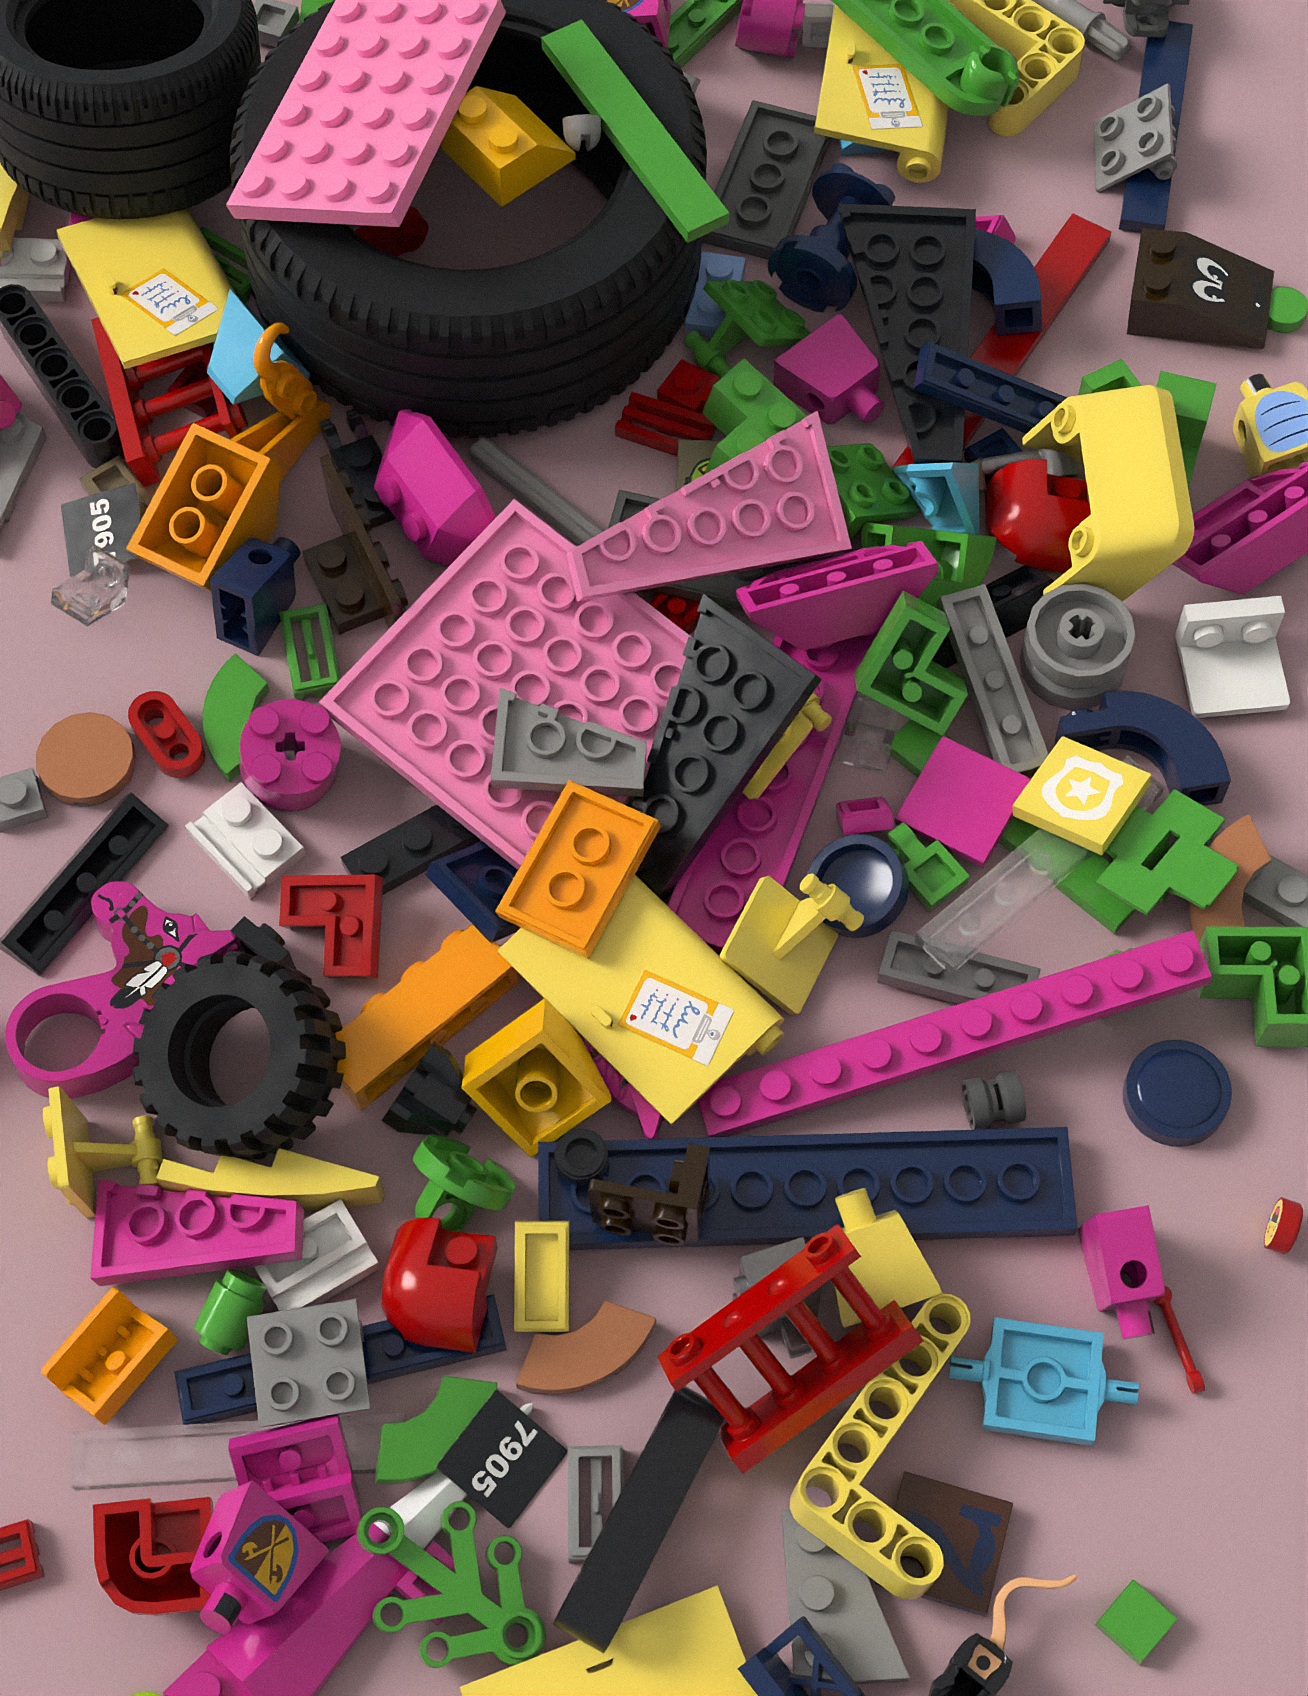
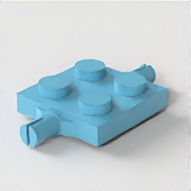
M994 1317L990 1348L983 1361L955 1357L954 1355H951L948 1379L981 1383L984 1397L982 1430L1093 1446L1096 1438L1097 1414L1103 1402L1110 1401L1137 1406L1139 1393H1137L1139 1382L1134 1383L1106 1378V1371L1102 1362L1104 1333Z

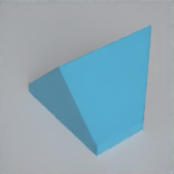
M230 289L207 374L234 405L264 395L263 390L260 388L261 377L257 374L253 365V354L260 336L268 326ZM277 336L271 349V361L284 360L291 363L309 380V371Z
M950 462L908 464L891 467L898 479L908 488L910 496L923 513L925 519L930 523L932 529L979 534L978 463Z

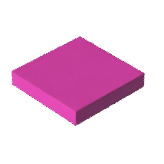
M942 736L897 813L895 824L900 825L904 822L914 834L932 843L938 839L948 851L984 869L1013 818L1012 805L1031 779Z

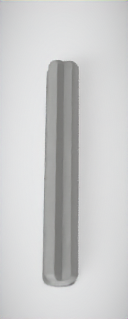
M481 437L471 446L472 461L578 545L605 531L489 438Z

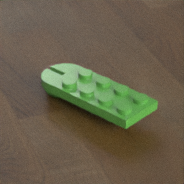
M831 0L950 108L966 115L986 116L998 112L1000 105L1004 108L1012 100L1019 83V69L1016 58L1004 47L996 45L947 0Z

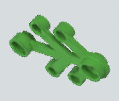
M462 1501L451 1503L443 1510L440 1518L442 1530L450 1536L455 1573L404 1535L403 1520L393 1509L376 1507L368 1511L361 1518L357 1526V1539L363 1550L375 1556L389 1554L441 1593L409 1600H402L394 1596L382 1599L375 1606L372 1616L378 1630L390 1634L401 1630L406 1624L462 1614H469L487 1628L452 1637L441 1631H435L426 1635L419 1644L418 1653L421 1661L430 1668L443 1667L455 1658L493 1652L500 1661L506 1664L516 1665L537 1657L541 1653L546 1639L545 1626L535 1611L524 1606L518 1568L522 1550L515 1538L507 1535L499 1536L489 1543L485 1552L488 1565L497 1571L500 1608L482 1594L472 1530L476 1524V1513L468 1503ZM454 1509L464 1511L468 1517V1525L463 1530H455L449 1524V1514ZM382 1522L388 1527L390 1534L386 1542L376 1543L370 1538L369 1528L371 1524ZM505 1543L512 1548L513 1559L509 1564H500L495 1559L494 1549L497 1544ZM386 1604L396 1605L401 1612V1619L395 1626H388L381 1620L380 1613L382 1607ZM511 1625H519L525 1631L526 1639L520 1647H514L507 1641L506 1633ZM437 1638L445 1643L447 1653L443 1660L434 1661L428 1656L427 1645L431 1639Z

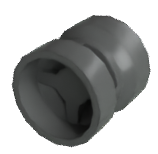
M1016 1070L1000 1072L991 1080H983L980 1077L962 1079L963 1104L971 1130L989 1128L994 1121L1003 1120L1008 1124L1026 1120L1025 1097Z

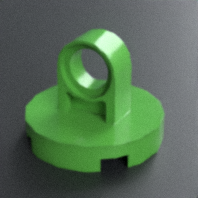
M429 1134L418 1145L413 1155V1162L417 1168L430 1179L417 1201L415 1218H432L434 1212L440 1206L452 1203L450 1213L441 1220L443 1230L461 1232L476 1206L498 1211L506 1208L516 1188V1182L506 1170L489 1157L483 1165L467 1155L471 1149L470 1146L446 1136Z

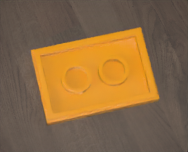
M568 780L495 912L498 917L589 959L661 827L659 820Z

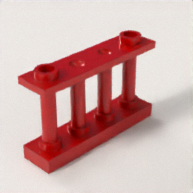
M99 317L91 319L125 460L144 487L161 481L157 462L162 460L163 454L180 448L192 425L191 423L154 437L153 434H149L147 427L153 424L154 418L214 395L218 413L193 422L194 424L216 434L226 431L230 439L242 433V429L248 427V421L241 404L233 405L210 376L148 401L140 398L138 390L143 389L144 383L203 360L208 369L213 351L212 342L124 369Z
M839 1224L827 1232L820 1233L811 1238L803 1250L690 1333H685L675 1338L668 1348L657 1356L671 1386L676 1392L694 1380L727 1423L720 1427L718 1434L731 1460L743 1474L924 1341L895 1300L880 1309L848 1266L859 1259L861 1255ZM829 1280H831L862 1322L861 1325L837 1342L831 1338L803 1301L804 1298ZM784 1313L817 1355L816 1358L793 1375H789L757 1334ZM737 1347H740L772 1388L771 1391L748 1408L743 1407L712 1368L714 1364Z

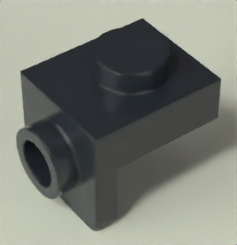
M244 916L230 930L240 952L253 956L258 955L296 969L290 952L283 947L285 945L284 939L266 923H262L258 927Z

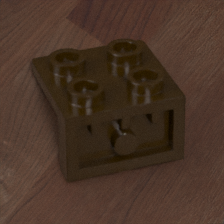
M688 1143L685 1160L675 1159L669 1184V1192H672V1194L590 1179L588 1195L592 1221L600 1224L602 1230L615 1235H630L633 1230L653 1234V1238L656 1241L667 1245L681 1246L685 1244V1241L698 1243L710 1187V1147Z

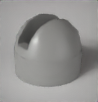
M583 114L568 116L562 119L565 141L573 150H580L581 141L585 142L587 151H591L598 145L601 137L600 116Z

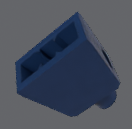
M278 537L273 544H269L257 538H248L211 577L210 587L217 639L256 656L260 655L281 622L279 612L287 611L295 599L294 563L299 558L301 552L292 540L286 537Z

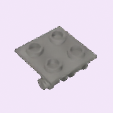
M1168 83L1094 121L1097 192L1147 168L1158 179L1165 180L1172 177L1173 172L1177 169V159L1173 154L1176 148V129L1172 125L1175 108L1171 105V91Z
M357 1299L247 1317L259 1428L371 1409L362 1342H364L362 1321L359 1320Z

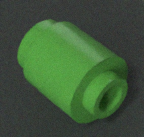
M227 1269L223 1279H216L194 1324V1329L201 1334L199 1342L206 1348L223 1355H228L231 1349L243 1350L249 1338L247 1317L261 1314L266 1303L263 1295L267 1286L260 1280L242 1271Z

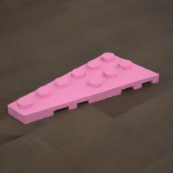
M818 411L810 414L793 426L771 436L747 452L741 453L702 475L678 491L656 501L632 517L617 523L571 549L566 556L577 602L837 555L852 549Z

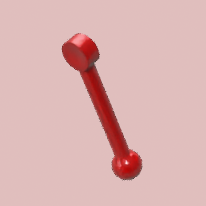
M1164 1285L1165 1295L1153 1302L1160 1306L1185 1369L1190 1391L1192 1394L1205 1391L1201 1373L1196 1370L1170 1304L1172 1292L1169 1287Z

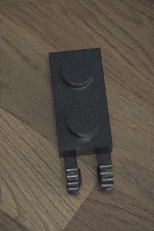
M352 409L346 412V421L350 431L354 433L356 438L354 442L342 446L337 429L330 419L321 421L319 424L330 450L331 460L335 469L344 467L353 487L354 494L350 496L355 506L358 504L363 505L371 528H375L396 518L390 509L381 502L377 491L374 489L383 455L373 435L368 434L360 414Z

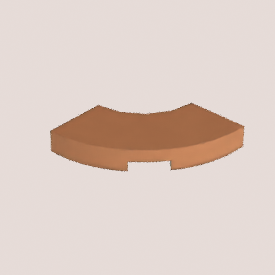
M1250 814L1228 826L1209 845V848L1238 864L1239 868L1238 873L1209 908L1206 907L1203 910L1189 902L1190 923L1198 943L1206 926L1246 927L1242 913L1244 890L1254 874L1271 862V857Z
M604 1301L594 1319L577 1331L558 1336L535 1333L516 1382L517 1389L549 1395L583 1391L584 1388L599 1383L613 1374H618L644 1348L656 1325V1318Z

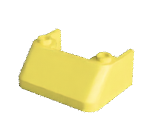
M1142 385L1071 396L1060 403L1022 437L1023 446L1033 449L1045 448L1060 451L1073 457L1076 461L1084 463L1091 515L1083 520L1069 537L1068 547L1072 567L1043 590V594L1062 585L1088 584L1107 590L1123 602L1186 553L1194 536V520L1174 401L1168 390L1153 385Z

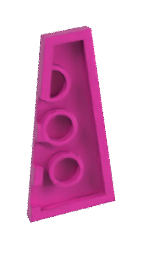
M98 1179L90 1279L98 1286L227 1270L229 1268L235 1269L302 1260L304 1209L297 1201L238 1194H233L231 1197L212 1196L207 1191L187 1189L186 1193L162 1190L159 1186L138 1184V1187L120 1186L115 1181Z

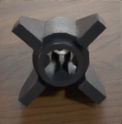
M433 1042L381 1121L396 1131L403 1133L435 1134L447 1137L450 1131L454 1130L461 1134L477 1108L469 1103L472 1098L461 1088L463 1073L452 1053L436 1042Z

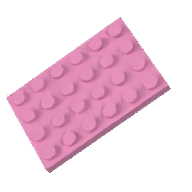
M335 0L226 204L234 219L400 227L506 14L501 0Z

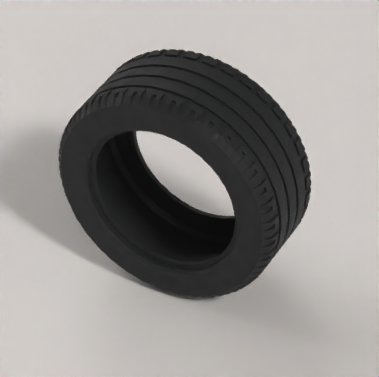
M335 0L318 8L317 12L306 16L304 22L290 29L289 34L283 36L277 42V47L268 52L265 56V61L260 63L256 69L255 76L250 79L247 90L241 98L240 108L237 109L231 136L230 172L233 191ZM501 0L506 14L467 91L475 86L515 95L566 143L563 135L562 119L568 116L590 113L542 50L541 37L582 19L706 181L707 148L705 129L695 94L692 92L690 83L684 76L680 65L674 62L673 55L668 49L663 47L662 42L656 36L650 34L646 26L637 23L635 17L629 13L622 12L621 7L607 2V0ZM602 129L598 145L591 151H587L585 142L581 141L580 150H573L576 159L570 162L592 180L606 197L607 203L602 211L586 228L564 244L543 255L512 265L469 270L430 267L407 261L382 251L361 238L346 224L238 219L250 284L257 309L263 322L268 327L279 322L289 327V333H281L278 337L309 371V381L313 385H320L323 393L329 397H335L337 402L343 406L351 405L355 412L361 415L368 414L375 421H389L390 426L393 427L398 412L403 409H410L412 412L431 417L440 431L452 438H457L459 435L479 438V435L488 434V438H492L502 433H508L512 436L519 434L520 430L533 432L537 431L539 426L552 427L558 425L560 420L569 421L575 419L577 413L586 414L594 410L595 405L607 403L611 395L621 394L626 390L627 385H632L639 380L640 373L647 372L653 366L654 361L663 355L665 346L671 344L684 322V317L689 311L696 291V282H698L703 236L689 243L685 241Z

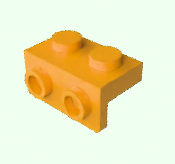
M113 1287L41 1368V1373L68 1399L105 1426L175 1345L178 1338L168 1328L136 1307L123 1292Z

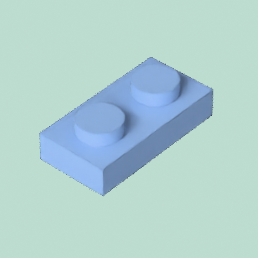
M702 251L696 291L685 321V334L697 330L701 336L713 337L727 313L703 290V287L708 280L727 281L732 279L743 281L746 269L745 257Z

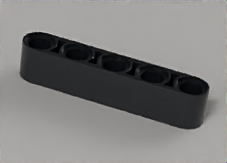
M18 284L1 287L0 329L87 463L93 468H98L118 455L124 459L125 456L114 415L30 291Z
M686 1386L678 1392L676 1390L673 1392L553 1622L554 1626L601 1653L607 1650L724 1421L722 1415L708 1398Z

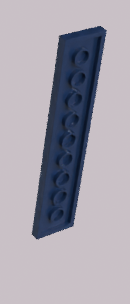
M1068 1127L605 1140L608 1149V1167L599 1180L670 1194L672 1192H669V1184L675 1159L685 1160L688 1143L710 1147V1187L698 1243L685 1241V1244L681 1246L658 1242L653 1238V1234L632 1230L630 1235L623 1236L602 1230L600 1224L592 1221L588 1195L589 1185L571 1184L559 1174L555 1163V1148L558 1142H538L539 1221H570V1250L782 1244L801 1237L807 1243L814 1236L827 1232L837 1224L841 1228L845 1227L835 1198L861 1188H866L875 1216L896 1210L914 1240L1075 1235L1078 1229Z

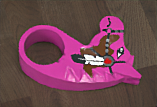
M117 881L103 885L94 893L91 906L100 934L111 942L116 966L105 973L39 988L28 994L16 1005L6 1025L5 1041L8 1053L20 1079L29 1089L49 1098V1088L60 1086L70 1099L100 1092L127 1079L133 1074V1067L139 1066V1055L132 1054L134 1038L141 1039L144 1025L139 1024V1020L144 1008L152 1010L157 1000L152 997L154 992L162 983L173 984L175 982L172 976L173 973L186 963L198 967L197 960L202 956L212 953L224 956L228 951L238 952L239 949L231 931H210L197 913L190 917L184 914L167 913L155 906L130 883ZM62 1013L80 1014L94 1021L101 1028V1031L105 1030V1034L100 1035L98 1045L91 1056L72 1069L46 1071L33 1066L24 1058V1047L29 1034L40 1022L51 1016Z

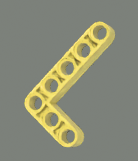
M947 0L996 45L1004 47L1016 58L1019 69V83L1013 98L1007 106L1003 108L1000 105L998 112L988 115L987 123L994 133L1007 137L1019 134L1078 78L1085 45L1083 34L1034 1Z
M945 1293L931 1297L911 1323L924 1341L899 1359H910L916 1362L921 1367L923 1375L912 1376L902 1369L899 1360H897L870 1380L802 1473L790 1497L791 1513L793 1518L802 1527L890 1593L907 1600L922 1597L940 1576L944 1566L940 1546L931 1537L860 1486V1484L954 1353L970 1326V1312L967 1305L960 1298ZM940 1318L950 1326L952 1333L942 1334L937 1332L932 1327L929 1319ZM881 1401L887 1404L893 1413V1418L882 1419L877 1417L871 1411L869 1402ZM846 1443L855 1446L861 1452L863 1461L853 1463L845 1460L839 1453L838 1445ZM819 1487L825 1490L831 1498L832 1506L818 1507L808 1499L806 1489ZM864 1521L871 1524L877 1532L878 1541L871 1543L861 1540L855 1534L853 1523ZM912 1556L918 1559L925 1570V1577L914 1578L908 1575L901 1566L900 1557Z

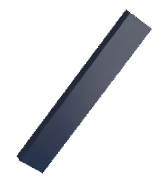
M1169 21L1168 31L1164 37H1147L1138 98L1167 83L1170 85L1171 105L1175 108L1172 125L1176 129L1175 138L1177 145L1193 24ZM1147 168L1126 178L1119 230L1140 233L1142 228L1164 230L1172 177L1165 180L1158 179Z
M495 1295L486 1296L488 1308L476 1353L422 1346L404 1340L402 1333L390 1324L388 1320L364 1325V1342H362L367 1384L506 1351L507 1348ZM251 1353L174 1371L182 1421L186 1429L257 1412Z

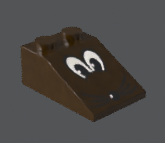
M1142 228L1130 302L1127 334L1264 349L1274 271L1188 232Z

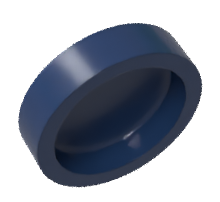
M848 835L829 843L814 858L807 875L813 873L822 883L827 885L835 884L850 897L852 908L864 915L862 925L855 931H850L838 920L829 921L826 918L823 921L830 929L845 937H867L884 930L900 915L908 898L909 877L904 863L887 843L870 835Z
M1184 1040L1161 1041L1144 1049L1132 1062L1123 1085L1124 1107L1134 1126L1151 1140L1174 1147L1191 1146L1206 1140L1214 1134L1223 1122L1232 1098L1231 1082L1226 1069L1219 1059L1204 1047Z

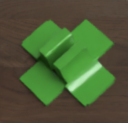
M1175 789L1153 814L1137 805L1105 852L1114 861L1098 878L1095 885L1146 916L1159 901L1163 903L1170 894L1180 896L1203 910L1206 907L1209 908L1235 877L1239 868L1238 864L1206 846L1208 841L1223 825L1225 818ZM1169 833L1177 836L1179 839L1167 852Z

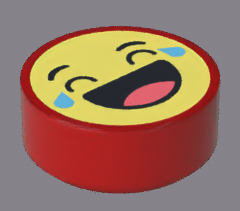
M1283 1197L1278 1199L1266 1227L1264 1248L1283 1255L1292 1249L1303 1218V1207L1300 1203Z

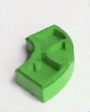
M236 653L221 667L207 691L202 723L210 755L221 774L229 782L240 773V738L243 728L253 710L258 708L259 703L270 691L268 683Z
M443 1376L435 1400L424 1413L406 1422L383 1424L380 1430L375 1484L407 1483L438 1472L439 1470L436 1465L493 1392L497 1390L498 1382Z

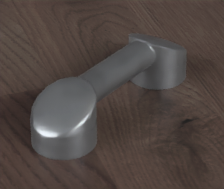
M1040 448L980 458L971 463H978L979 494L987 491L985 477L994 476L997 471L1010 463L1026 459L1047 460V474L1074 478L1078 476L1076 460L1060 451Z

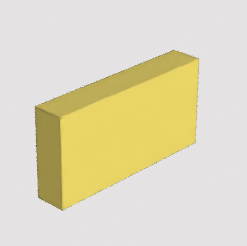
M515 1221L514 1332H569L570 1221Z

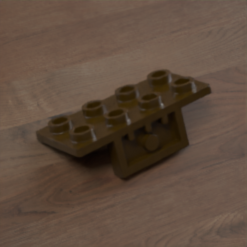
M329 454L319 459L330 507L343 535L302 551L304 561L324 603L327 604L328 612L339 635L383 617L388 628H390L407 611L405 606L409 605L407 596L399 579L391 580L387 571L390 568V564L381 542L376 541L373 543L369 531H372L363 505L358 504L355 506L350 496L354 494L346 470L344 467L336 470Z

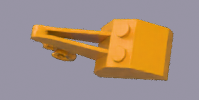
M282 322L272 324L263 332L253 354L254 368L261 377L260 388L263 390L266 400L278 412L231 439H227L192 423L126 548L136 557L211 592V577L248 538H257L268 543L277 526L280 482L307 446L321 432L319 422L330 418V404L317 398L316 392L313 391L312 383L293 364L284 360L271 361L270 354L275 339L281 333H289V327Z

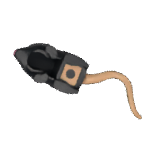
M1071 1575L1062 1580L1018 1577L1007 1582L995 1597L993 1628L990 1638L986 1639L978 1633L968 1637L954 1653L943 1674L932 1681L928 1696H995L1008 1679L1013 1661L1003 1652L1007 1632L1005 1601L1009 1594L1015 1589L1022 1587L1041 1589L1063 1588L1073 1583L1077 1576Z

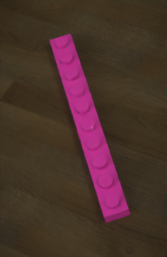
M1191 930L718 1080L698 1100L708 1136L729 1137L1211 984L1212 975L1194 931Z

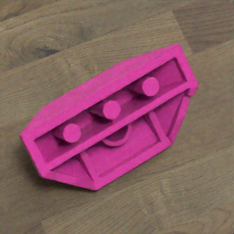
M410 409L400 410L386 441L374 489L377 491L381 502L390 509L400 523L406 537L415 544L423 557L449 567L496 517L482 486L432 418L421 413L412 412Z
M1308 461L1300 463V468L1279 469L1247 479L1193 514L1194 536L1191 545L1186 553L1173 562L1172 565L1201 583L1244 595L1307 553Z
M917 541L906 544V547L886 545L862 548L771 572L753 581L750 586H743L737 589L736 594L738 601L751 622L803 651L812 648L823 649L845 639L877 634L902 591L919 598L939 572L938 562L924 543Z

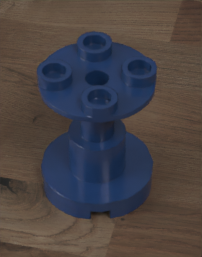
M843 163L833 164L829 171L820 174L812 187V196L815 204L828 220L827 224L814 227L809 236L791 235L781 239L768 259V271L771 278L774 272H776L778 278L782 281L779 290L794 303L816 312H824L827 306H837L835 312L844 309L857 288V276L853 266L847 260L851 253L839 216V204L892 206L896 198L889 187L883 184H875L865 176L855 173L851 167Z

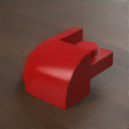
M1026 459L1010 463L997 471L987 484V491L985 492V525L988 536L997 537L996 539L1003 547L1017 555L1014 561L1016 563L1060 573L1068 571L1072 567L1068 547L1069 537L1072 531L1091 515L1090 503L1087 501L1086 480L1047 474V460Z
M440 1218L413 1219L406 1221L396 1230L383 1274L381 1306L388 1322L402 1333L404 1340L422 1346L476 1353L488 1308L486 1290L498 1249L496 1237L443 1230Z
M211 1497L153 1503L150 1498L93 1504L95 1568L99 1584L114 1604L132 1614L149 1616L202 1611L211 1594L192 1579L190 1568L213 1513Z

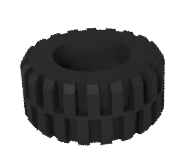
M228 951L224 956L212 953L200 957L197 960L198 967L186 963L173 973L172 976L175 979L173 984L162 983L154 992L152 997L157 1000L152 1010L144 1008L139 1020V1024L144 1025L141 1039L134 1038L132 1054L139 1055V1066L133 1067L135 1085L142 1086L145 1089V1093L140 1095V1101L146 1113L158 1115L154 1119L155 1125L165 1135L176 1137L177 1144L207 1154L253 1160L263 1159L267 1153L277 1154L279 1148L284 1150L292 1149L294 1144L292 1138L305 1140L316 1130V1125L312 1122L316 1116L326 1117L334 1105L332 1101L328 1100L332 1088H341L344 1074L337 1072L338 1060L346 1058L345 1042L336 1040L335 1033L341 1031L343 1027L338 1013L326 1009L330 1006V998L322 988L313 986L311 978L304 973L258 955L253 956L245 952ZM256 1008L263 1017L270 1036L268 1066L261 1081L250 1094L234 1104L226 1105L216 1093L211 1081L209 1069L211 1049L219 1031L232 1017L244 1010Z

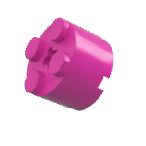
M743 0L735 47L794 58L798 32H794L792 29L801 30L805 10L803 0Z
M296 699L274 701L253 710L240 738L239 767L244 785L257 798L263 801V804L279 811H300L316 804L331 789L337 778L341 744L337 728L330 719L328 712L319 705H313ZM284 751H294L296 760H286Z

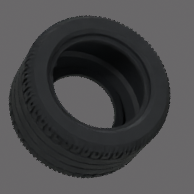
M0 0V163L3 169L22 189L56 208L83 216L104 219H139L169 214L200 204L225 190L232 184L230 146L237 109L240 108L241 98L247 90L250 79L255 76L256 69L261 63L258 23L252 0Z

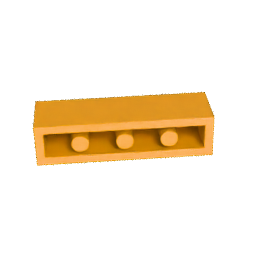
M473 924L465 930L458 929L451 933L443 941L437 953L426 962L421 960L411 965L402 975L401 982L386 994L381 992L371 997L362 1007L361 1014L346 1026L342 1025V1030L335 1033L336 1040L345 1042L346 1058L338 1060L337 1072L344 1074L340 1089L361 1112L416 1068L433 1042L443 1046L519 984L517 971L498 953L497 950L500 946L496 942L490 943Z

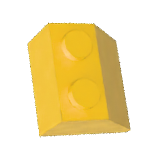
M475 86L466 92L441 142V149L501 207L576 159L575 152L515 95Z
M546 998L465 1056L461 1088L530 1158L538 1153V1142H554L611 1102V1094L580 1034Z

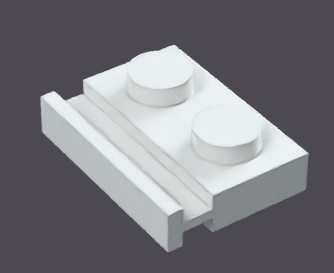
M13 238L11 251H3L0 288L10 284H18L30 291L36 302H65L64 291L65 286H68L71 262L60 240Z
M242 782L203 811L204 816L195 823L190 821L185 825L188 835L250 900L256 896L255 892L265 884L269 886L306 856L304 847Z
M341 1199L304 1220L302 1260L254 1266L262 1282L267 1286V1291L279 1311L319 1305L381 1268Z

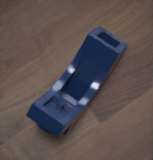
M975 229L972 289L984 295L991 303L995 314L997 336L1042 331L1040 284L1031 261L1017 246L993 233Z
M1109 691L1104 692L1099 711L1093 712L1090 709H1079L1069 713L1067 716L1060 717L1054 739L1055 744L1064 736L1096 751L1123 749L1138 753L1150 760L1159 769L1165 779L1169 794L1175 789L1203 806L1223 802L1231 778L1222 751L1206 727L1180 706L1166 699L1142 692Z

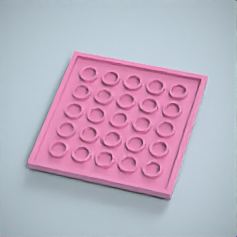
M513 499L319 701V706L328 712L332 720L519 870L562 792L492 788L491 771L499 689L503 688L514 692L517 698L540 706L543 703L559 709V714L580 722L588 723L591 721L646 742V779L651 764L647 762L671 688L678 683L686 659L683 652L688 637L691 636L635 592L577 602L566 556L576 546ZM602 794L624 805H627L634 797Z

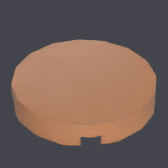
M93 712L70 715L55 723L41 738L36 752L37 772L48 792L61 802L75 805L74 802H87L88 806L101 804L118 795L130 782L134 772L135 747L124 726L110 716Z

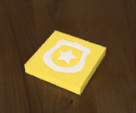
M1062 736L1012 805V813L1016 818L1099 855H1103L1150 787L1151 774Z

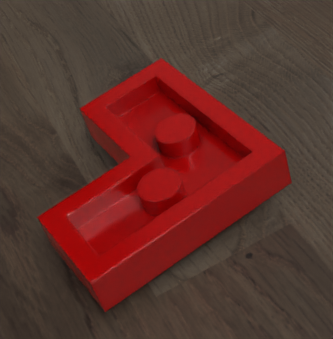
M375 874L282 876L279 926L287 929L325 928L324 977L378 978L383 877Z

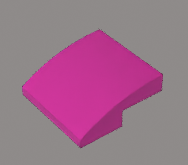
M339 1415L310 1419L229 1439L228 1451L238 1486L253 1480L322 1543L352 1536L357 1533V1526L363 1516Z

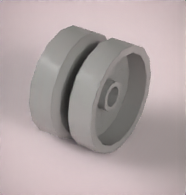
M1062 585L1045 593L1032 607L1020 655L1022 677L1031 691L1049 705L1067 710L1091 709L1101 704L1104 692L1117 691L1121 687L1136 636L1132 615L1120 599L1107 590L1092 585Z

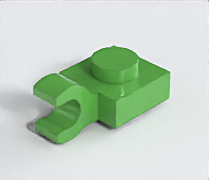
M904 822L888 833L887 836L890 840L887 844L905 863L904 865L909 877V890L929 912L933 911L968 884L970 875L938 839L925 848Z

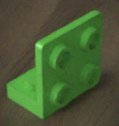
M873 444L827 446L850 541L864 522L914 517L919 511V507L909 495L908 488L898 480L885 462L881 451L874 447Z

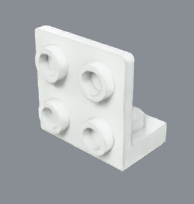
M1281 596L1184 605L1175 632V639L1191 713L1195 718L1286 710L1289 707L1290 697L1276 642V635L1285 614Z

